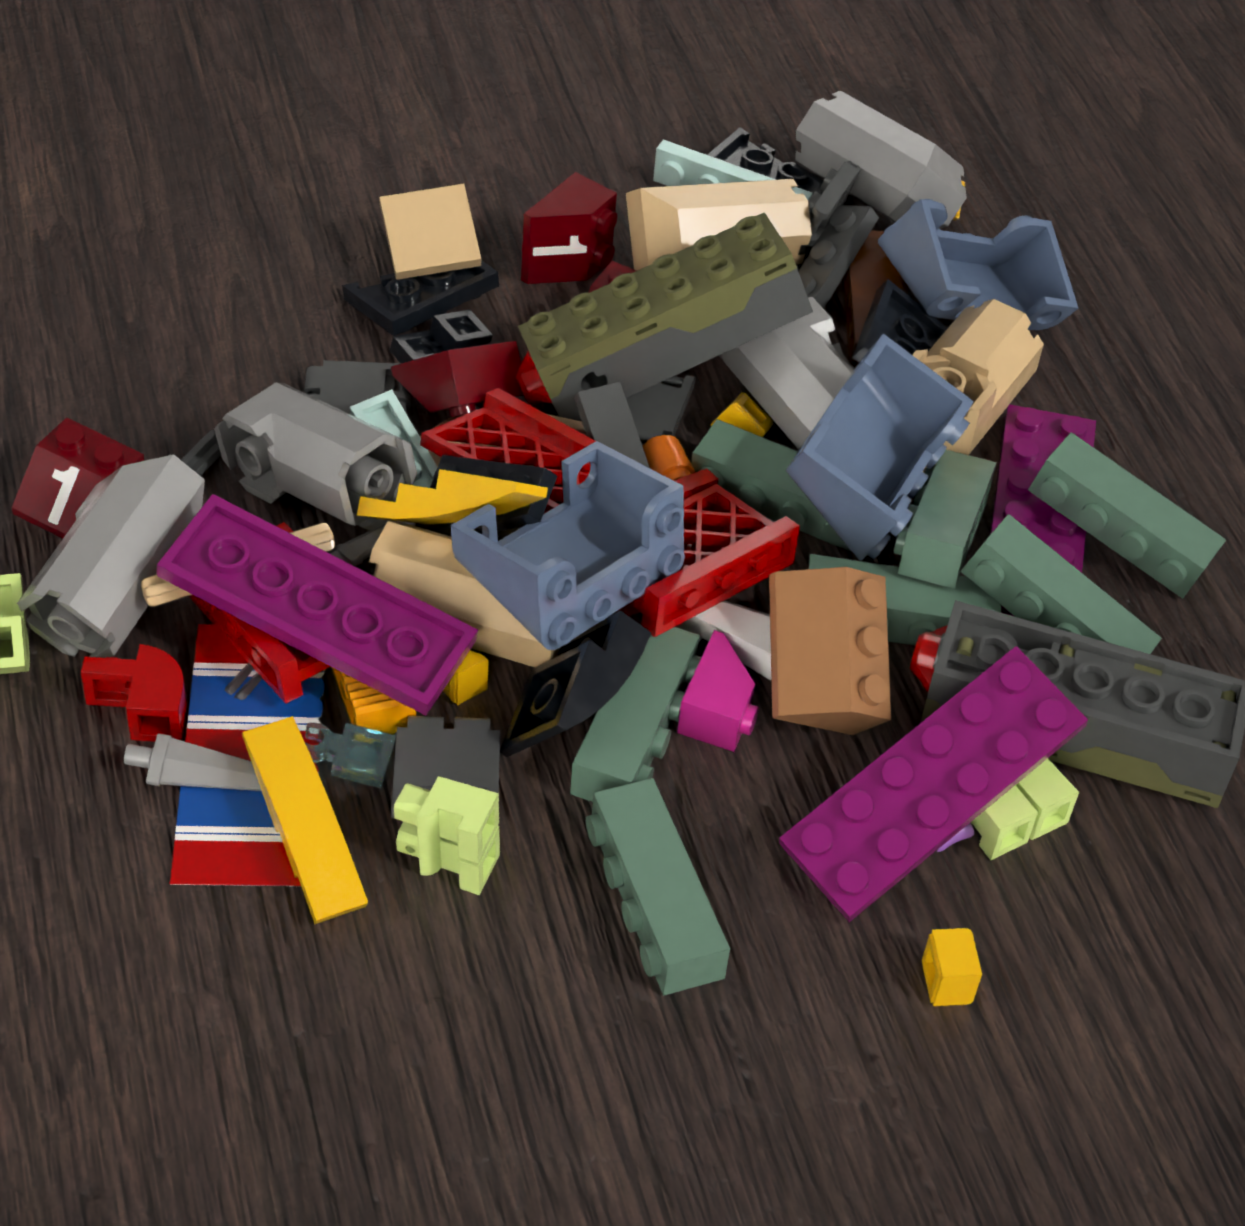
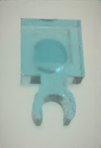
M307 723L305 738L320 742L318 745L305 743L314 763L322 761L333 762L331 776L382 788L394 751L396 735L349 723L345 724L343 733L340 735L333 733L328 727L320 723Z

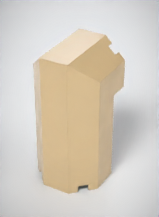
M794 179L649 187L627 192L626 201L634 270L638 271L651 265L657 258L663 255L675 254L688 248L704 236L716 235L727 230L745 217L757 216L765 212L791 251L795 264H802L805 254L798 255L801 245H809L812 236L808 200L803 193L796 194L792 188L798 186Z
M995 299L985 301L977 308H974L975 305L965 308L929 351L928 349L916 350L913 353L915 358L974 401L964 416V419L970 422V424L954 445L945 441L946 450L969 455L1036 372L1044 344L1038 334L1033 338L1028 330L1032 323L1026 313Z
M387 521L372 548L369 559L370 563L376 564L374 577L478 629L477 640L471 649L535 668L557 657L560 648L547 650L454 557L451 536L399 521Z

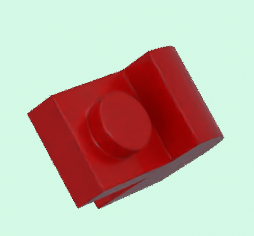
M140 644L136 660L120 659L117 657L84 656L81 677L86 705L126 707L130 740L155 742L157 734L160 733L171 735L172 738L183 741L188 715L184 677L178 662L170 654L159 648Z

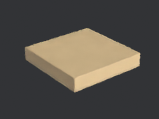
M464 184L379 197L396 280L481 266V254Z

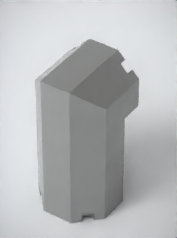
M842 91L833 93L832 95L836 98L828 101L821 98L814 101L796 129V140L801 143V153L796 151L795 160L812 173L825 179L831 168L838 171L844 162L851 161L852 166L856 167L858 165L860 167V172L849 193L850 196L867 206H871L875 211L893 223L902 217L915 202L920 199H932L944 204L948 214L947 220L939 229L949 226L967 198L966 188L961 183V176L964 177V168L961 164L933 142Z
M812 296L808 297L813 310L812 313L719 355L798 450L855 369L843 355L840 343L831 344L828 333L835 331L833 320Z
M276 382L231 410L222 418L223 421L214 428L223 461L230 470L238 465L245 475L239 482L247 492L270 504L286 493H289L348 524L359 525L371 531L378 529L389 520L357 516L360 496L396 502L399 483L413 485L417 476L410 442L284 383Z
M173 454L123 465L96 484L75 513V523L17 602L21 612L28 607L31 611L26 620L30 629L63 654L75 657L79 650L91 653L89 657H113L148 606L142 594L141 581L146 577L157 574L158 562L202 508L205 479Z

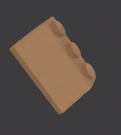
M849 567L779 571L770 574L772 718L849 735H855L890 721L891 702L886 578Z

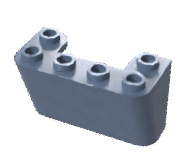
M920 199L912 204L910 209L893 225L887 227L878 239L879 246L929 316L955 320L965 308L975 305L974 308H977L985 301L995 299L1026 313L1032 323L1028 330H1043L1056 326L1079 309L1052 221L1032 218L1027 215L1019 216L1012 219L1007 227L994 238L975 236L971 233L949 232L939 229L948 216L944 204L932 199Z
M882 334L851 373L785 471L855 557L862 561L868 555L874 560L888 543L891 537L888 533L890 532L896 537L913 515V512L909 510L911 499L918 493L929 477L923 472L924 468L928 467L931 469L937 463L947 448L944 445L945 441L954 445L967 429L970 422L964 419V416L974 401L885 334Z
M598 441L562 461L563 503L543 514L541 522L526 524L498 541L496 508L487 504L451 525L454 557L547 650H555L562 647L633 600L641 597L645 593V588L678 572L685 558L683 485ZM590 462V472L584 482L577 485V475L580 469ZM482 525V534L474 529Z

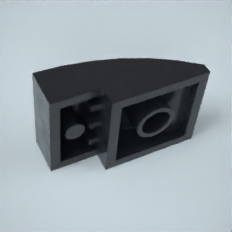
M619 611L563 645L557 657L532 669L500 748V753L505 757L516 754L572 728L601 709L619 691L631 675L644 652L651 632L624 612Z

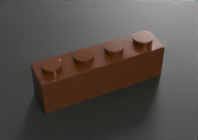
M871 230L842 278L848 361L855 368L859 363L853 358L876 290L889 279L908 295V285L878 244V239L884 231Z

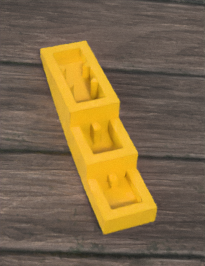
M439 469L436 489L399 483L396 502L360 496L357 516L419 524L456 523L487 504L496 508V515L511 512L546 498L548 488Z
M293 716L242 732V737L275 831L280 833L295 878L298 877L314 924L366 907L368 900L347 843Z

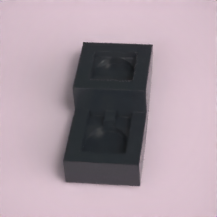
M468 309L434 315L430 330L393 336L389 351L400 363H405L447 350L487 345L491 342L493 334Z

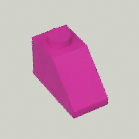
M713 631L683 696L677 733L734 752L742 733L751 735L758 717L759 707L752 705L755 683L722 632Z

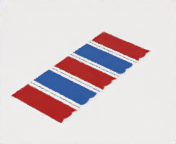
M198 624L185 742L251 761L242 732L293 716L319 774V769L315 762L320 756V746L317 740L321 735L322 727L318 719L323 712V704L320 697L324 693V682L321 677L324 675L325 670L302 681L301 685L304 695L287 704L283 702L263 678L246 699L234 698L236 693L257 672L253 669L235 693L229 695L225 691V687L248 662L238 652L219 625ZM297 649L296 654L302 661L311 657ZM180 786L170 885L301 886L298 877L295 878L280 833L275 831L262 791Z

